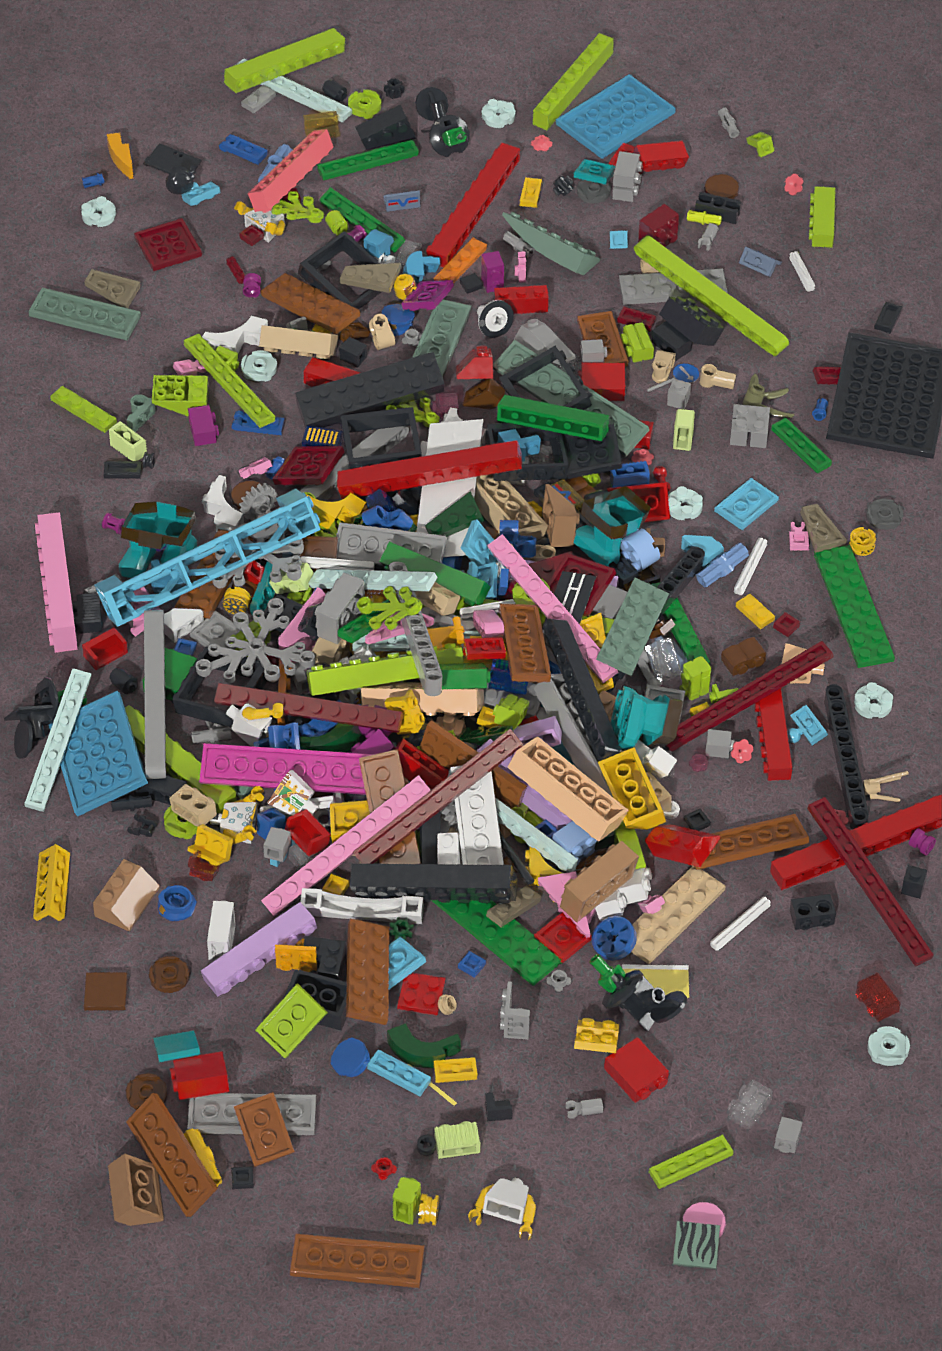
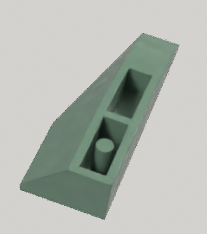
M512 211L510 214L503 212L502 216L524 241L548 259L573 272L585 275L600 262V258L595 256L596 252L585 249L576 242H571L567 239L563 240L561 236L553 232L550 234L546 228L539 225L536 227L533 225L534 222L525 218L522 220L520 215Z

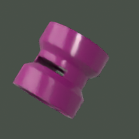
M249 273L245 275L243 294L246 297L259 296L261 277L258 274Z
M920 828L912 834L909 840V845L913 848L918 847L925 856L930 853L936 843L934 837L925 835V832Z

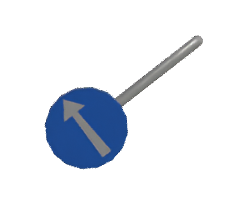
M679 364L673 369L674 378L652 386L647 391L650 392L669 384L673 379L694 383L699 378V371L693 365Z

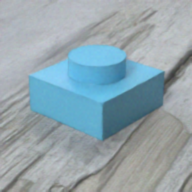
M609 231L610 249L628 248L627 231Z

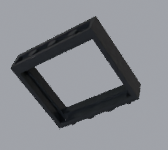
M556 345L500 377V381L507 394L520 398L513 385L553 361L558 360L580 394L579 397L563 406L585 410L592 406L590 401L591 393L587 388L584 389L582 387L584 385L579 375L575 376L574 372L576 371L571 363L567 364L565 353L563 350L559 351Z
M413 407L341 416V428L348 469L422 457ZM410 425L414 451L353 458L349 433Z

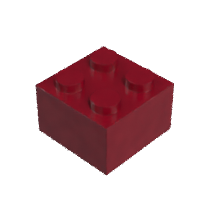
M663 204L640 219L638 242L645 236H650L664 247L674 243L678 238L679 214L666 204Z

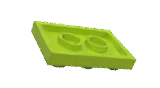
M296 984L257 1027L256 1031L284 1058H287L328 1012L299 984Z

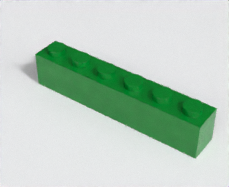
M504 395L498 403L497 421L602 441L608 433L609 415Z
M392 542L388 543L379 561L384 565V570L389 571L391 563L402 562L410 572H434L437 576L436 583L459 595L460 599L464 600L463 603L471 607L482 605L491 588L481 579Z

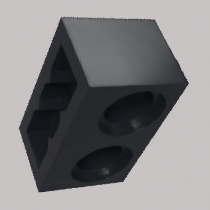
M830 894L791 899L790 914L795 930H808L820 926L828 927L835 923L836 912Z

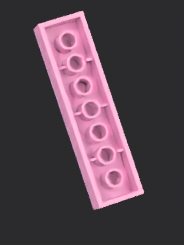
M60 512L37 515L38 523H35L36 534H40L36 535L37 546L42 548L38 549L39 562H43L40 563L41 576H45L42 577L44 602L45 605H48L45 606L46 618L51 619L47 620L50 646H54L55 653L78 650Z

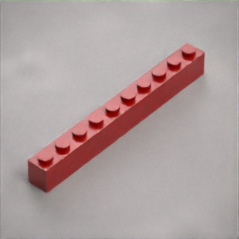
M501 143L498 148H495L493 156L487 160L484 169L480 170L478 178L473 180L471 188L465 192L462 201L458 202L456 210L450 214L447 223L443 224L440 233L436 234L434 242L426 250V255L439 258L440 267L444 268L457 254L520 161V148Z
M518 440L347 469L338 471L337 488L343 500L350 493L360 497L522 469V453Z
M942 795L933 796L929 800L918 802L909 808L900 809L896 813L882 816L876 821L864 823L862 826L848 831L866 857L910 840L912 834L919 828L928 833L942 827ZM827 839L820 843L811 844L805 849L796 850L787 856L776 858L774 861H771L770 873L780 889L784 890L842 867L845 863Z

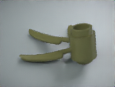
M754 374L742 403L749 406L767 407L761 404L764 397L768 399L778 398L787 394L789 390L785 388L764 392L765 388L758 384V376ZM770 408L769 414L784 418L794 416V414Z

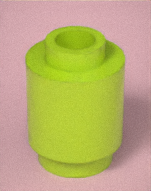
M334 210L327 214L325 222L334 234L340 235L344 231L347 232L348 223L339 211Z

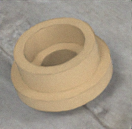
M447 994L441 995L438 1000L439 1010L445 1015L452 1014L457 1007L455 998Z

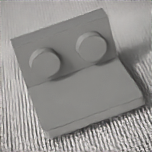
M508 981L507 989L503 988L500 1030H504V1038L529 1040L530 1010L511 1008L512 982Z

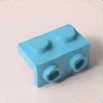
M473 561L469 562L467 574L481 579L491 586L485 599L496 598L497 564L493 562L477 566Z

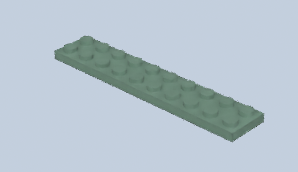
M514 340L494 362L493 369L501 375H505L538 355ZM551 363L515 383L544 403L563 406L580 396L568 375ZM582 385L592 395L590 397L592 406L585 409V411L609 415V424L614 423L619 452L627 456L648 433L649 427L587 386Z

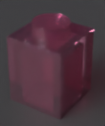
M457 393L435 394V401H432V410L436 412L440 419L444 418L445 413L448 414L450 408H457L458 415Z

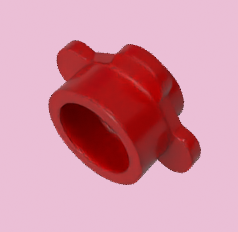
M383 1157L371 1166V1170L379 1175L380 1180H386L387 1176L396 1173L397 1167L392 1165L390 1159Z

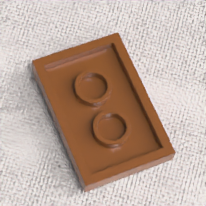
M274 1092L233 1106L254 1167L295 1153Z

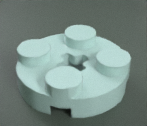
M491 99L482 109V119L486 121L488 126L494 128H502L507 124L510 125L515 120L514 104Z
M103 196L82 204L81 207L82 219L90 226L92 224L97 225V227L107 226L114 221L116 215L114 204Z
M262 350L253 351L252 355L248 357L245 355L241 361V370L244 378L253 381H270L277 371V360L272 357L271 353Z
M678 487L668 495L670 516L678 520L698 517L702 512V496L686 487Z
M868 683L867 686L861 687L855 694V709L863 717L871 719L872 717L883 718L892 709L893 695L876 683ZM872 699L876 700V701H877V704H876V703H872V704H871V703H870V700H872Z
M881 1027L869 1037L868 1052L875 1063L886 1066L900 1065L909 1054L910 1042L908 1037L901 1034V1030L895 1027ZM886 1043H890L891 1047L894 1048L887 1049L884 1046H886Z

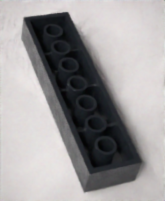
M430 352L295 392L306 432H308L309 428L313 431V429L317 430L341 423V416L381 411L386 409L388 405L398 406L444 392L445 384L434 352Z
M352 864L350 888L357 898L389 899L414 896L423 897V903L431 902V900H438L442 903L458 900L461 903H470V901L490 903V901H498L499 903L507 904L510 901H516L518 878L511 865Z

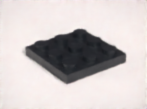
M614 423L609 424L608 433L602 441L562 434L568 462V479L622 468Z

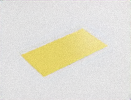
M622 964V969L625 973L640 970L654 988L660 987L663 989L665 995L675 991H682L689 998L688 965Z

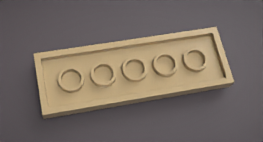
M692 866L662 895L665 904L661 905V909L654 914L644 913L632 924L636 930L637 940L631 952L647 964H650L725 891L726 886L702 869L696 870Z

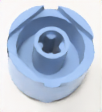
M642 528L640 530L637 529L636 532L622 538L620 554L638 572L660 559L658 547L654 549L652 543L655 541L646 530Z

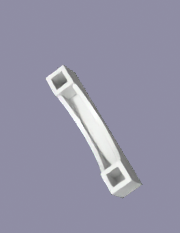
M302 888L301 903L312 916L396 922L397 917L403 920L408 918V923L422 924L423 897L356 898L324 892L321 889Z

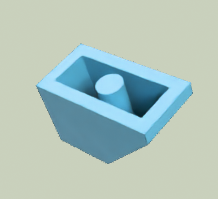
M682 536L681 549L685 552L691 547H699L704 550L705 556L702 564L704 568L711 563L710 561L724 551L722 544L711 536Z

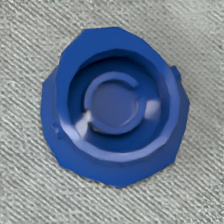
M401 304L384 306L381 314L387 317L394 336L404 334L412 326L411 322L415 317L413 311L403 309Z
M180 885L168 886L158 896L159 914L169 921H180L191 917L197 903L192 893L186 887Z
M349 1038L336 1047L330 1063L339 1075L355 1077L367 1068L370 1056L362 1041Z

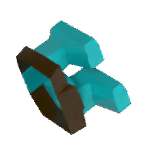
M626 486L583 501L581 515L593 527L585 525L578 528L573 543L596 563L609 566V563L614 561V563L618 564L622 538L636 532L637 528L639 529L643 525L651 507Z
M161 502L135 503L121 529V538L129 540L130 545L119 563V573L121 576L133 578L146 572L156 554V549H162L166 544L167 546L160 564L196 548L197 539L191 535L192 526L196 519L195 512L184 507Z
M624 686L623 691L619 690L616 695L610 722L619 746L625 750L635 747L641 734H643L642 743L650 749L658 746L661 748L665 747L676 738L683 701L667 695H659L654 700L639 695L632 688Z

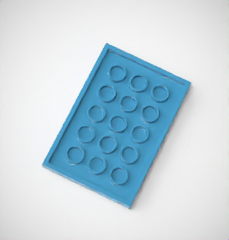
M629 74L556 119V125L603 159L619 149L623 143L627 144L675 114L676 108Z
M118 691L80 708L60 764L73 810L77 816L148 784L121 694ZM52 723V724H49L50 731H51V728H52L53 723Z

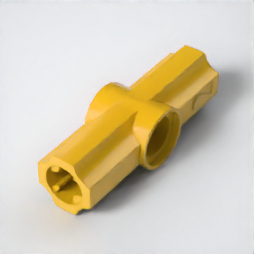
M191 1128L186 1130L184 1136L218 1187L222 1183V1179L215 1166V1160L210 1147H206L198 1129Z

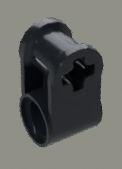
M322 603L308 606L298 625V631L306 633L313 641L319 638L317 636L315 610Z

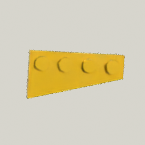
M598 613L582 620L580 626L601 649L606 638L602 615ZM587 666L598 694L603 690L606 691L614 687L612 678L602 683Z

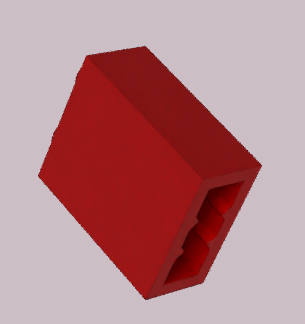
M582 363V368L578 370V375L585 386L608 401H625V363Z
M638 1037L618 1049L616 1053H612L605 1058L604 1069L635 1103L641 1099H647L651 1092L656 1089H662L668 1082L669 1071Z
M223 1052L173 1060L174 1067L170 1068L173 1090L178 1092L179 1100L229 1092Z

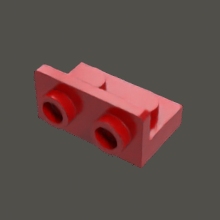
M503 637L464 639L463 655L466 656L467 660L506 658V650Z

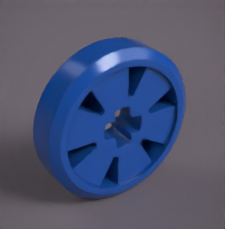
M611 916L602 920L592 934V945L595 951L602 958L612 961L626 957L635 947L637 940L636 930L627 919L620 916ZM616 935V941L613 942V936Z

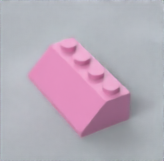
M317 587L278 638L279 650L291 647L297 642H303L306 651L313 650L317 640L313 641L309 635L298 631V625L308 606L324 601L326 594L322 589Z

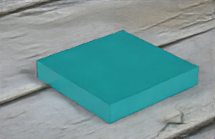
M584 159L575 170L574 178L606 185L614 175L616 166Z
M194 1030L153 1038L159 1062L200 1054Z

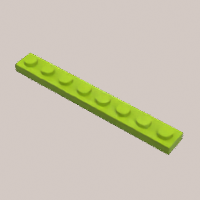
M200 334L184 340V346L259 428L275 422V415Z

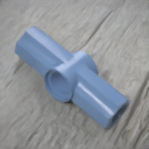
M283 144L279 146L275 154L268 158V164L258 178V182L292 151L289 145Z
M737 543L727 552L713 558L708 566L696 574V579L704 588L708 587L718 578L732 572L737 564L749 556L747 548L741 543Z

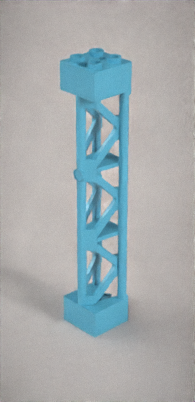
M294 489L276 498L280 508L123 583L113 575L94 584L108 618L118 627L139 617L146 610L160 606L293 541L300 540L319 531L320 527L318 524L320 519L316 513H313L311 507L314 505L311 498L307 497L304 492ZM276 523L279 526L268 542L243 544L241 541ZM288 527L293 535L278 541ZM221 549L225 550L226 553L214 568L189 570L188 565ZM261 549L260 551L255 552L247 557H245L242 551ZM234 552L241 559L224 567ZM169 574L172 577L159 594L135 595L133 592ZM196 575H207L193 583L190 582V579L188 577ZM181 578L186 586L170 593ZM153 601V602H151V603H149V604H147V605H145V606H142V607H140V608H138V609H136V610H134V608H133V607L131 606V604L129 603V602Z

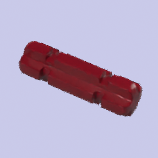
M228 257L226 264L232 274L237 278L236 280L239 284L244 283L245 273H243L235 257Z

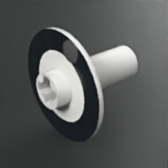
M494 300L486 305H481L477 310L480 331L489 338H497L506 334L512 326L513 310L505 301Z

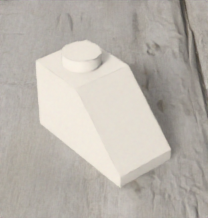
M174 608L164 613V634L175 643L178 641V638L184 637L204 621L203 611L201 609Z

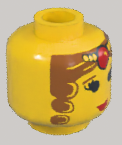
M409 274L397 276L393 285L396 296L402 300L417 288L414 277Z

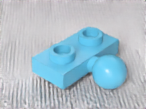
M194 182L190 191L182 194V199L191 206L198 205L201 201L211 199L220 193L219 186L212 182L200 187Z
M807 705L790 715L798 728L787 730L788 742L796 743L800 740L801 735L804 734L810 744L814 745L828 735Z

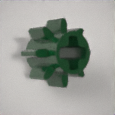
M397 917L395 923L390 922L392 930L389 931V936L394 935L395 940L402 937L406 941L407 937H413L411 930H413L414 925H409L408 918L403 920Z

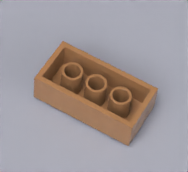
M620 841L617 845H611L607 849L606 854L602 857L598 856L589 868H583L579 872L578 877L566 882L564 893L561 896L560 908L578 923L633 877L639 856L623 841Z

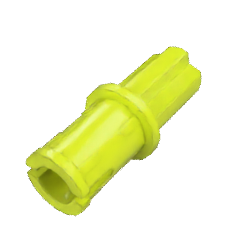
M689 210L687 221L702 223V225L705 223L721 225L722 216L707 214L706 211L696 212Z

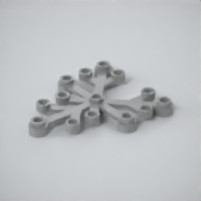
M262 504L256 507L255 512L257 518L270 513L271 510L269 505ZM276 523L268 530L265 528L250 537L257 540L256 543H263L276 532L279 526ZM284 533L281 535L278 541L285 539ZM248 537L241 540L243 544L253 543L248 540ZM302 539L293 541L258 558H264L273 564L272 572L270 573L272 582L277 583L282 580L280 569L286 572L290 580L296 581L300 579L302 575L300 567L302 561L298 555L304 550ZM224 549L215 552L218 561L226 553ZM261 549L242 551L245 556H249ZM234 552L230 558H235L238 556ZM291 552L295 556L287 558H277L272 554ZM249 563L212 580L213 585L217 588H224L227 585L228 579L235 575L233 577L235 586L244 585L243 571L244 567Z
M274 598L268 602L269 614L266 619L262 610H255L253 612V620L259 623L262 628L257 638H255L248 626V615L244 612L236 613L233 616L234 626L242 630L248 642L238 640L235 637H228L226 639L227 648L215 643L208 646L210 656L215 657L220 654L225 657L212 662L206 659L199 660L196 663V672L202 677H207L212 670L231 663L223 676L226 683H233L236 679L235 672L242 658L248 656L246 662L241 666L242 674L250 676L253 673V664L258 657L264 668L266 680L276 682L280 678V669L276 665H271L265 654L279 657L287 675H294L296 673V665L291 661L299 662L304 668H311L315 664V655L312 651H306L303 642H297L283 650L266 646L264 641L269 631L278 627L286 629L290 624L287 616H281L275 620L276 616L283 612L284 607L281 599ZM237 647H238V648H242V650H240V651L233 650V649H235V648H237Z

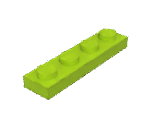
M61 386L50 396L51 401L104 433L117 423L115 417L64 386Z
M721 1135L649 1168V1174L657 1187L661 1189L732 1156L733 1149L725 1137Z

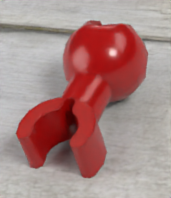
M663 466L655 467L653 470L654 478L659 483L666 482L667 470ZM667 482V491L670 492V484Z

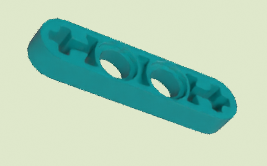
M269 561L266 563L261 582H259L250 604L252 616L255 610L264 611L268 606V602L273 599L275 594L274 589L269 583L273 566Z

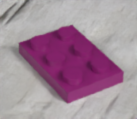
M453 280L420 281L416 290L404 299L402 308L410 309V311L424 308L426 310L435 309L454 287Z

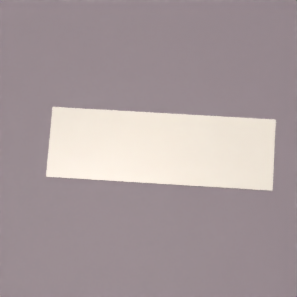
M483 419L431 423L426 456L480 447ZM477 477L422 486L417 532L428 534L425 525L471 491L474 498ZM469 528L447 537L443 557L466 555L460 547Z

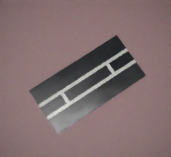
M562 571L554 595L580 625L596 576Z

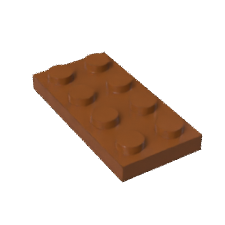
M612 311L577 316V323L583 341L602 340L603 347H607V357H604V363H625V366H628V359Z

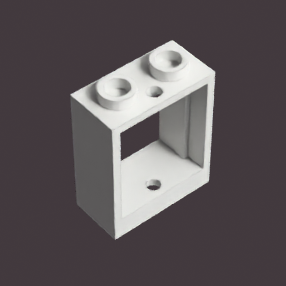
M213 901L207 938L209 964L232 949L235 931L234 902Z

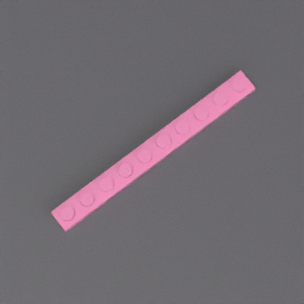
M503 534L487 545L488 549L505 569H509V574L530 599L538 605V608L547 619L568 621L585 663L602 683H605L618 673L617 669L596 660L601 649Z
M418 775L262 899V903L274 917L301 896L302 888H312L351 857L353 851L431 790Z

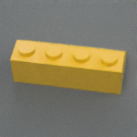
M635 747L598 762L613 798L629 810L623 819L626 828L648 830L666 822L663 810Z

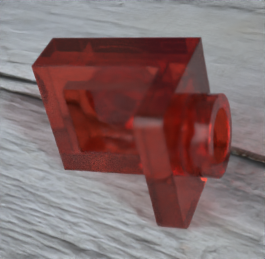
M197 850L193 856H190L188 861L189 875L203 881H213L218 874L219 866L200 861L201 851Z

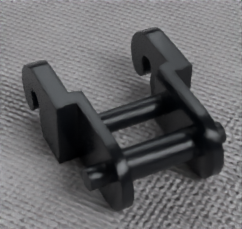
M135 814L134 819L143 824L141 827H134L133 831L131 827H128L127 832L137 836L141 834L151 837V830L157 827V823L146 819L144 815H140L138 818V815Z

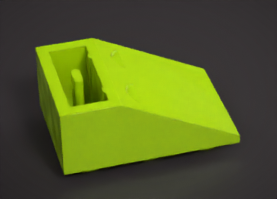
M154 375L152 404L188 416V408L208 405V376Z

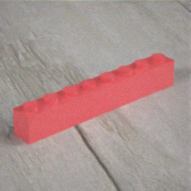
M327 129L313 130L248 193L255 212L262 211L266 213L272 210V207L279 203L280 199L287 195L291 188L295 187L316 164L321 162L320 160L324 156L329 154L328 152L333 148V144Z

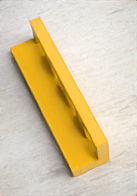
M57 844L39 853L33 919L36 921L48 915L58 921L65 918L70 852Z

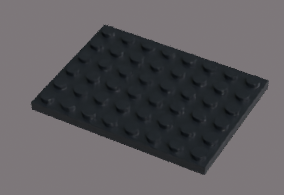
M849 332L826 439L934 459L942 418V349Z

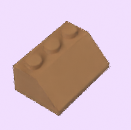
M123 859L93 902L94 915L99 919L130 931L159 890L160 885L141 866Z
M123 1154L109 1164L108 1170L114 1221L129 1226L163 1221L158 1172L154 1165L127 1154Z

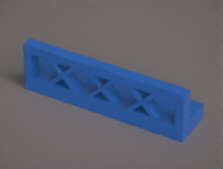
M298 723L268 727L270 748L300 750ZM289 729L292 732L291 739L289 738Z

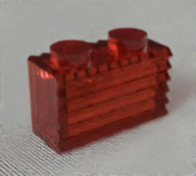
M879 973L873 974L868 978L866 977L857 983L856 996L860 1002L863 1001L869 1015L875 1017L878 1022L899 1012L900 1001Z

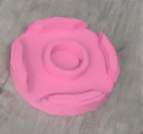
M699 1202L693 1204L685 1211L683 1216L684 1222L720 1225L719 1237L724 1232L725 1216L722 1210L711 1203Z

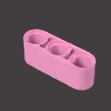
M474 610L473 624L482 638L504 636L503 622L494 610Z

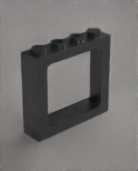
M344 231L302 261L299 265L298 274L312 287L359 310L382 291L370 289L351 303L317 271L319 267L340 252L347 253L358 265L380 264L376 258H373L364 247H361L352 236Z
M513 423L487 424V445L498 442V432L516 429L520 438L538 435L541 441H549L554 463L522 464V469L492 474L494 481L567 479L568 462L562 433Z
M205 647L203 652L198 655L196 663L201 659L212 662L225 656L219 654L212 657L209 655L208 647ZM248 657L242 658L235 674L251 678L246 686L247 688L262 690L268 681L265 678L262 664L259 660H255L252 675L244 676L241 666ZM195 663L190 668L187 678L182 681L179 691L173 696L172 703L174 704L175 713L232 728L234 720L226 715L227 711L191 701L205 678L197 674ZM231 663L216 669L225 672Z

